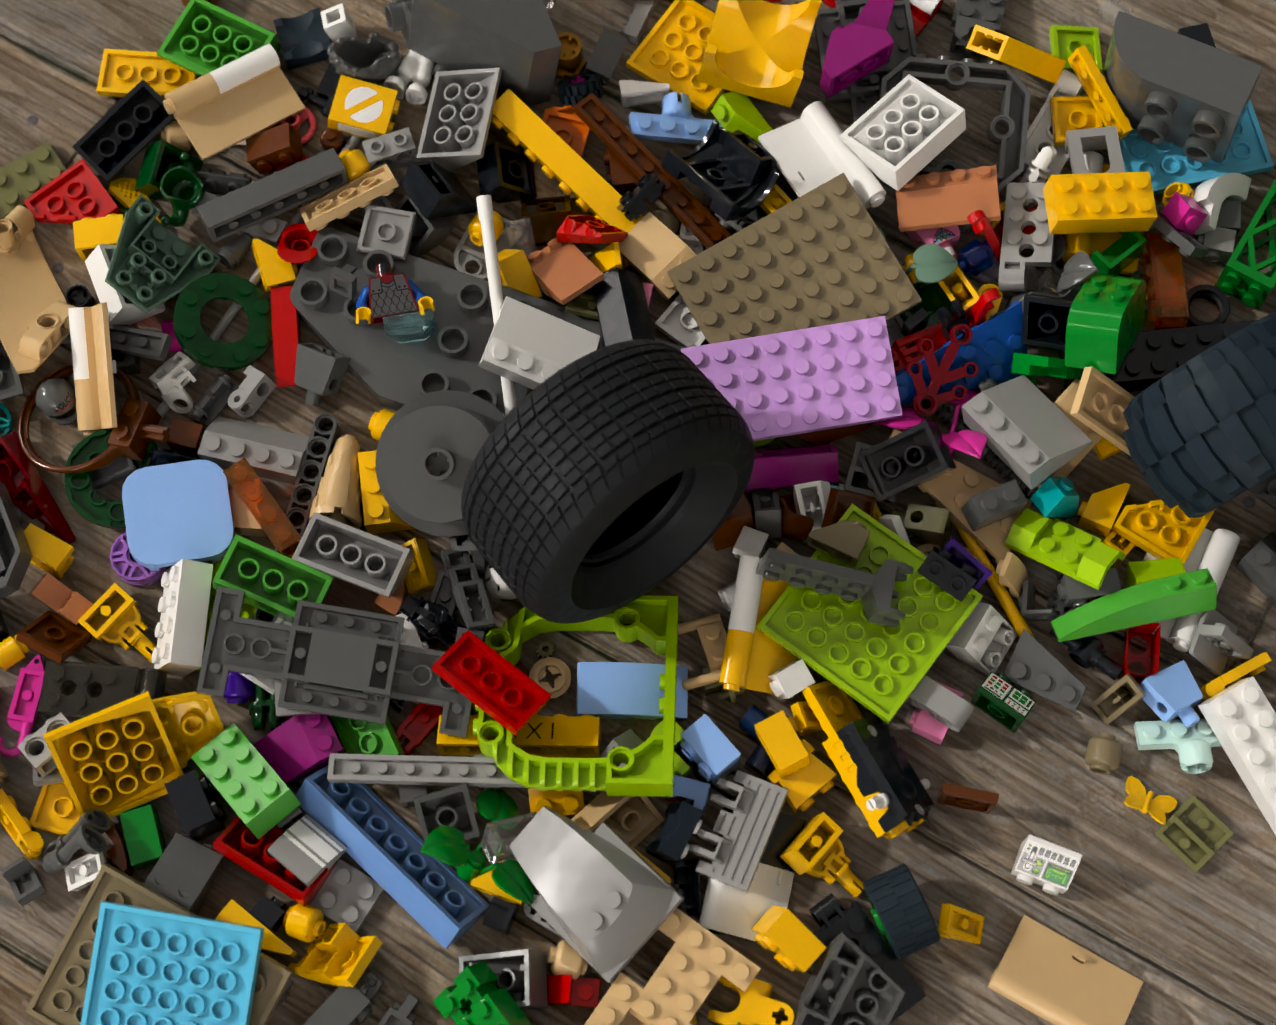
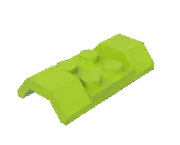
M1028 508L1013 523L1005 542L1006 547L1097 590L1101 587L1107 571L1117 559L1123 560L1125 558V553L1102 543V539L1057 518L1054 520L1045 518L1043 515Z

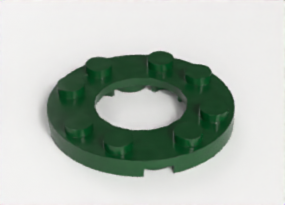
M227 273L208 274L191 282L179 295L174 308L173 330L182 349L199 364L211 369L215 367L228 369V371L239 370L258 361L267 351L273 339L271 304L256 285L242 277ZM215 299L235 301L243 307L248 316L249 328L242 339L234 343L214 341L206 335L201 327L200 314L203 307Z
M113 429L99 430L84 438L73 449L65 466L79 465L102 454L110 446L107 444V441ZM151 440L143 461L135 460L141 468L148 467L151 460L149 458L150 448L158 446L153 440ZM93 471L64 473L65 491L77 513L87 521L100 527L112 529L126 528L123 501L110 502L99 497L94 491L91 482Z

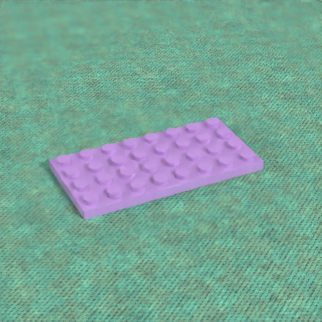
M885 316L681 348V352L690 358L743 417L749 427L753 441L902 418L903 416Z

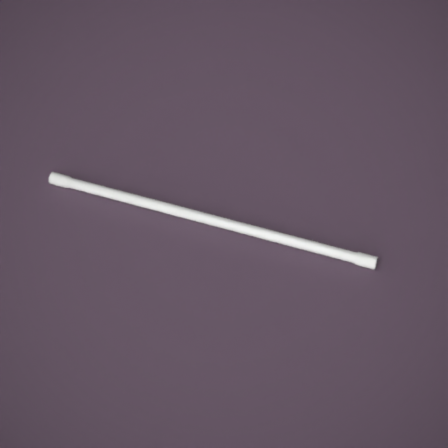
M481 195L476 197L479 221L481 222L493 323L495 325L504 300L493 223L491 195ZM500 376L506 416L517 405L514 381Z

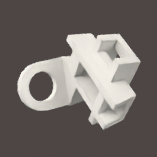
M180 351L160 366L149 377V380L154 389H159L162 394L161 397L173 411L184 414L193 409L194 402L183 387L189 381L193 383L196 381L189 371L196 364ZM174 400H184L187 402L188 406L183 408L178 407L174 403Z

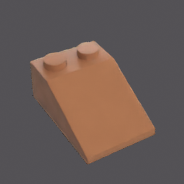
M557 238L549 241L548 246L542 250L534 251L527 256L540 291L562 305H565L605 279L603 273L573 243L557 242Z

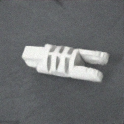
M1052 146L1043 147L1036 159H1032L1020 183H1045L1052 171L1050 167L1057 155L1056 148Z

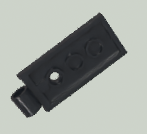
M831 893L809 909L812 917L822 927L818 931L815 930L813 934L825 946L841 932L849 939H856L858 947L905 991V995L890 1023L926 997L856 901L844 910L837 898Z

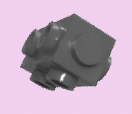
M1109 568L1099 590L1065 574L1060 584H1057L1059 599H1063L1065 607L1073 606V609L1121 590L1117 568Z

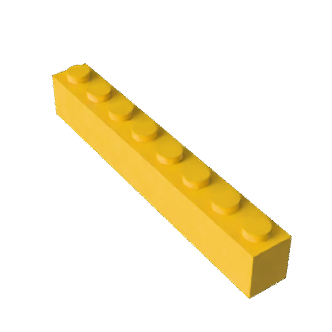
M507 89L495 101L491 123L499 130L503 128L508 133L506 135L507 138L515 146L520 144L525 149L524 154L533 163L538 161L543 166L541 168L543 173L550 179L554 177L559 182V188L566 195L572 194L577 199L575 201L576 204L584 212L589 210L596 218L602 220L603 223L615 226L627 233L643 218L640 215L636 220L633 219L630 222L624 216L627 211L621 212L617 209L622 196L510 89Z

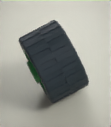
M901 864L863 882L864 890L873 908L870 911L881 935L886 936L898 959H902L940 941L941 938L935 921L906 864Z

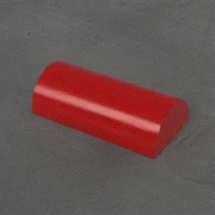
M237 815L213 842V849L302 906L309 905L333 870L334 865L330 869L326 868L307 887L267 852V849L285 830L275 825L261 838L257 839Z

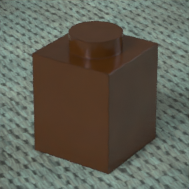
M174 418L169 431L170 438L166 442L173 451L197 454L206 429L201 424Z

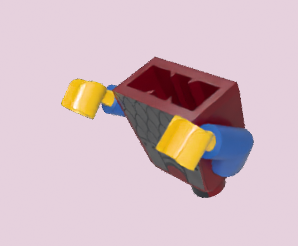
M381 263L376 266L377 277L369 279L368 286L362 288L356 302V324H359L361 319H366L369 326L416 319L418 307L420 315H425V309H431L432 312L435 311L434 302L412 280L406 279L404 273L392 274L390 263Z

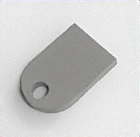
M502 217L505 229L496 241L497 254L504 249H514L523 233V226ZM466 229L454 251L455 268L457 271L488 281L484 246L475 245L471 241ZM472 264L480 267L479 271L474 274L468 273L466 269Z

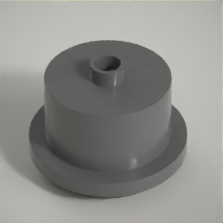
M455 390L430 392L414 398L402 406L385 426L376 452V474L380 490L395 514L415 529L431 535L445 537L467 535L461 512V497L465 479L479 450L497 425L505 418V415L489 401L471 393Z

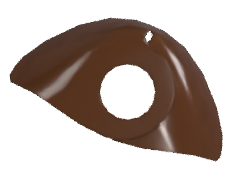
M793 494L780 496L782 533L806 540L812 531L814 519L796 513Z

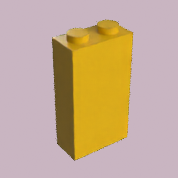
M975 25L966 47L976 53L1054 84H1057L1066 63L1061 58L978 25Z

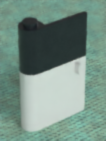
M732 796V799L729 800L736 802L738 796ZM724 807V811L733 813V810ZM780 813L748 893L708 878L699 924L714 934H727L757 943L754 939L756 934L751 928L772 905L788 907L795 871L780 855L804 828L806 820Z

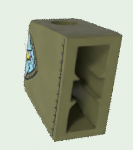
M909 504L906 513L893 511L891 514L900 516L908 539L911 542L922 545L934 544L943 547L949 541L952 529L950 509Z

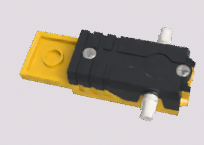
M829 680L804 689L802 694L808 706L813 710L820 722L821 728L828 736V739L822 745L877 838L884 836L887 839H894L902 833L913 831L918 825L927 820L928 813L934 805L926 791L930 788V782L926 778L919 780L903 751L897 747V741L894 736L890 735V730L886 724L884 725L882 719L875 714L863 718L853 699Z

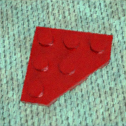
M84 159L78 161L23 201L33 214V217L42 223L73 224L74 221H80L86 217L100 218L108 214H119L122 212Z

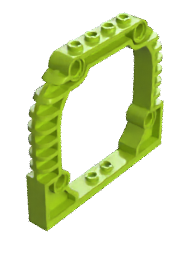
M643 595L624 607L599 618L565 624L543 619L526 607H523L510 620L508 618L502 628L490 630L485 638V644L514 666L520 660L522 644L540 633L553 631L615 632L616 637L622 642L630 643L636 640L643 642L656 655H666L665 674H660V690L665 691L664 697H659V714H664L663 735H651L645 742L632 750L623 746L615 747L608 753L606 758L542 757L528 754L515 746L513 734L475 704V711H479L478 719H473V735L478 737L482 754L487 757H493L497 767L510 780L529 789H540V791L573 790L579 792V790H590V792L607 791V796L673 797L679 620L678 596ZM491 737H495V738H496L495 740H492V741H488V740H487L488 738H491ZM619 763H625V764H627V765L624 766V767H617V766H616V765L619 764Z

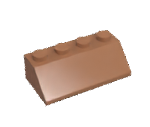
M996 165L915 175L899 191L896 190L899 231L906 232L970 224L967 216L977 210H983L989 221L1001 220Z

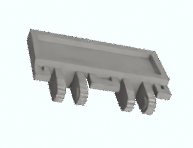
M737 770L733 782L744 787L721 778L717 781V785L720 788L738 794L736 802L718 794H712L710 798L712 802L733 810V813H729L721 809L712 831L723 837L699 829L695 834L702 840L717 844L715 852L692 844L689 851L713 861L712 864L700 860L696 872L748 893L789 791Z

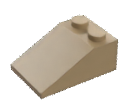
M650 211L628 232V236L619 243L620 254L649 284H653V288L665 300H668L677 291L667 271L696 256L686 243Z

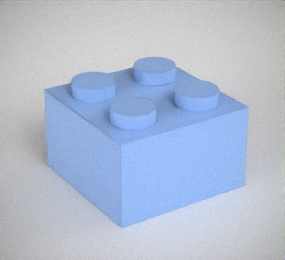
M706 714L680 734V746L682 748L680 752L690 763L692 761L697 763L700 768L698 773L707 783L712 781L716 786L719 778L724 779L740 766L741 753Z

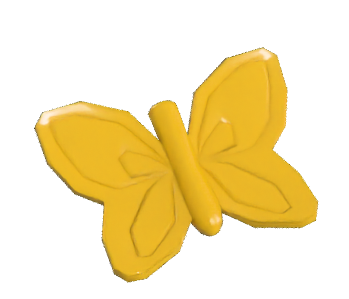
M1128 776L1125 786L1129 796L1125 798L1124 804L1128 807L1139 809L1144 814L1149 813L1153 819L1165 825V814H1169L1175 809L1178 803L1177 800L1169 795H1158L1152 799L1154 796L1152 791H1149L1146 795L1145 787L1140 780L1133 776Z

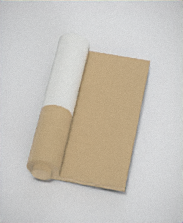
M266 44L164 95L165 100L163 101L168 114L173 113L202 161L305 110L304 104L280 69L279 57L270 44Z
M107 302L92 307L69 308L78 431H83L84 436H87L101 429L117 428L113 373H117L116 360H112Z

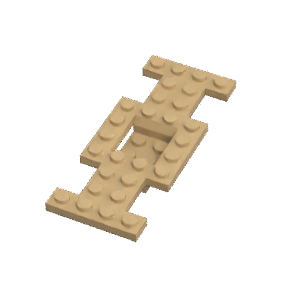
M676 908L658 928V930L674 940L675 944L646 986L643 988L620 972L584 1025H620L621 1022V1025H694L691 1023V1020L721 976H724L745 992L761 968Z

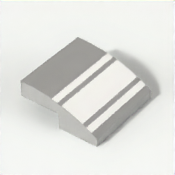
M305 815L285 831L267 849V852L309 887L326 868L330 869L347 850V847L309 815Z

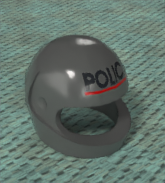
M62 378L48 379L43 382L36 391L38 410L48 419L60 425H70L77 421V410L70 417L64 419L53 417L63 415L73 407L76 401L75 388L66 379Z

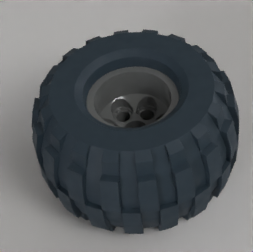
M1276 312L1246 326L1173 370L1132 399L1123 412L1129 429L1125 430L1123 435L1133 461L1152 491L1170 509L1178 505L1188 518L1202 517L1276 474Z

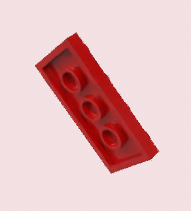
M469 630L432 666V671L515 736L551 698L550 693Z

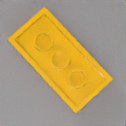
M104 49L96 91L99 96L125 97L144 79L165 100L164 95L197 79L198 75L159 57L156 54L157 52Z

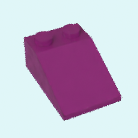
M323 714L295 715L253 744L287 786L328 766L330 753L346 754L329 716Z

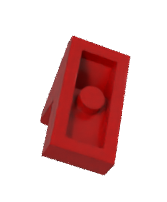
M547 975L548 1004L596 1008L599 1004L601 980L579 977L576 980H572V975Z

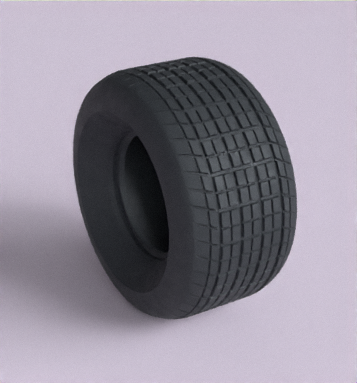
M645 339L612 344L575 360L550 376L524 397L497 425L476 455L465 479L461 497V512L464 526L472 543L528 610L543 619L565 624L589 621L622 608L654 589L686 564L712 538L729 517L748 485L755 461L754 442L749 427L739 412L690 358L680 350L662 342Z

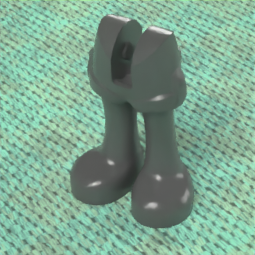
M90 809L79 818L67 834H63L49 843L43 857L42 866L44 871L53 874L67 867L73 859V854L81 848L93 855L104 851L107 845L106 840L101 834L107 832L111 827L108 815L100 809Z

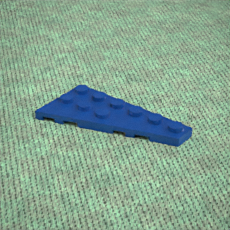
M1015 301L1010 304L1009 308L990 316L989 320L971 328L973 334L971 341L960 346L948 371L960 368L966 362H974L979 369L977 375L974 377H963L942 384L937 394L950 391L954 385H963L967 390L978 388V383L984 381V378H992L996 383H1001L1023 375L1011 373L1013 352L1027 354V346L1022 344L1023 309L1021 301ZM963 334L957 336L956 338L960 340ZM950 341L934 352L938 365ZM923 356V359L918 362L923 366L921 374L927 388L931 378ZM913 364L911 372L915 374L918 371V367ZM968 365L966 368L968 374L973 372L971 365ZM903 368L895 373L901 405L913 403V399L917 394L912 377ZM957 388L955 390V393L962 391L960 388Z

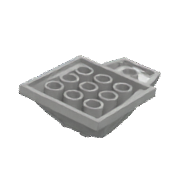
M543 806L509 845L517 861L539 893L538 898L531 906L608 983H611L684 900L659 873L604 822L593 833L590 830L580 828L575 822L548 806Z

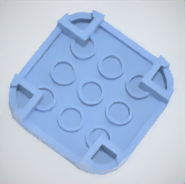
M191 460L149 466L135 470L126 478L122 487V501L127 543L133 559L139 565L148 568L149 571H160L161 567L173 566L181 559L198 562L212 560V563L222 560V557L226 555L235 537L228 482L224 471L216 463L209 460Z

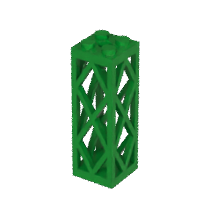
M1276 179L1214 285L1226 295H1232L1242 300L1245 305L1257 309L1261 308L1276 283V232H1274L1276 218L1273 219L1271 207L1276 204V196L1273 197L1276 192ZM1265 211L1266 223L1255 228ZM1267 230L1266 237L1254 242V236ZM1268 243L1269 259L1256 265L1255 249ZM1247 253L1249 266L1243 264L1242 256ZM1270 266L1271 271L1265 274L1259 272L1260 270Z

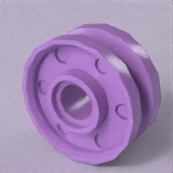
M126 532L120 535L111 547L110 561L112 568L123 582L133 587H146L156 583L168 569V567H161L160 571H149L148 568L134 562L127 543Z

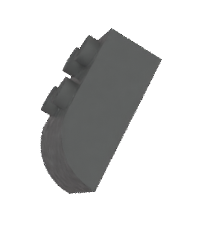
M1119 11L1115 20L1103 75L1113 95L1118 99V104L1123 113L1128 117L1131 127L1136 129V133L1141 139L1152 144H1161L1164 141L1172 142L1174 145L1182 147L1183 153L1188 158L1197 162L1206 163L1212 159L1222 163L1245 114L1263 66Z

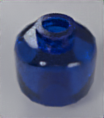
M974 239L959 249L958 255L960 259L958 260V265L964 273L969 272L972 276H978L993 266V258L996 256L985 240L981 242L979 239Z

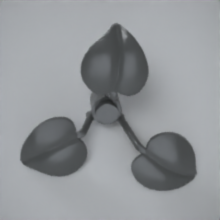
M1056 234L1054 237L1051 268L1061 277L1057 286L1059 296L1030 291L1028 295L1074 301L1082 288L1080 283L1094 275L1099 269L1093 263L1090 255L1084 251L1077 252L1066 262L1064 272L1057 268L1055 262L1064 256L1066 241L1061 234ZM1036 267V269L1041 272L1046 271L1049 268ZM1027 292L1015 293L1007 302L1004 310L1017 300L1022 302L1023 309L1024 296Z

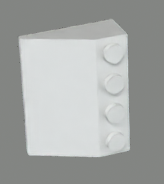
M908 74L840 135V138L880 180L899 191L966 130L965 109Z
M506 296L478 367L534 390L565 366L596 351L600 336Z

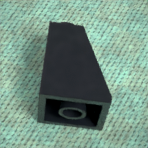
M1025 294L1022 344L1065 350L1066 326L1073 301Z

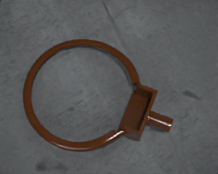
M72 362L47 375L27 397L18 421V438L25 455L38 467L56 473H82L104 467L120 455L128 459L143 461L151 440L161 442L169 440L170 435L168 433L170 429L158 425L162 416L149 402L141 401L138 390L132 380L124 371L116 366L117 373H113V376L124 385L129 398L126 399L119 414L117 428H113L107 444L110 445L109 448L96 458L75 466H57L43 460L33 449L29 437L30 419L36 406V391L48 379H63L73 374Z

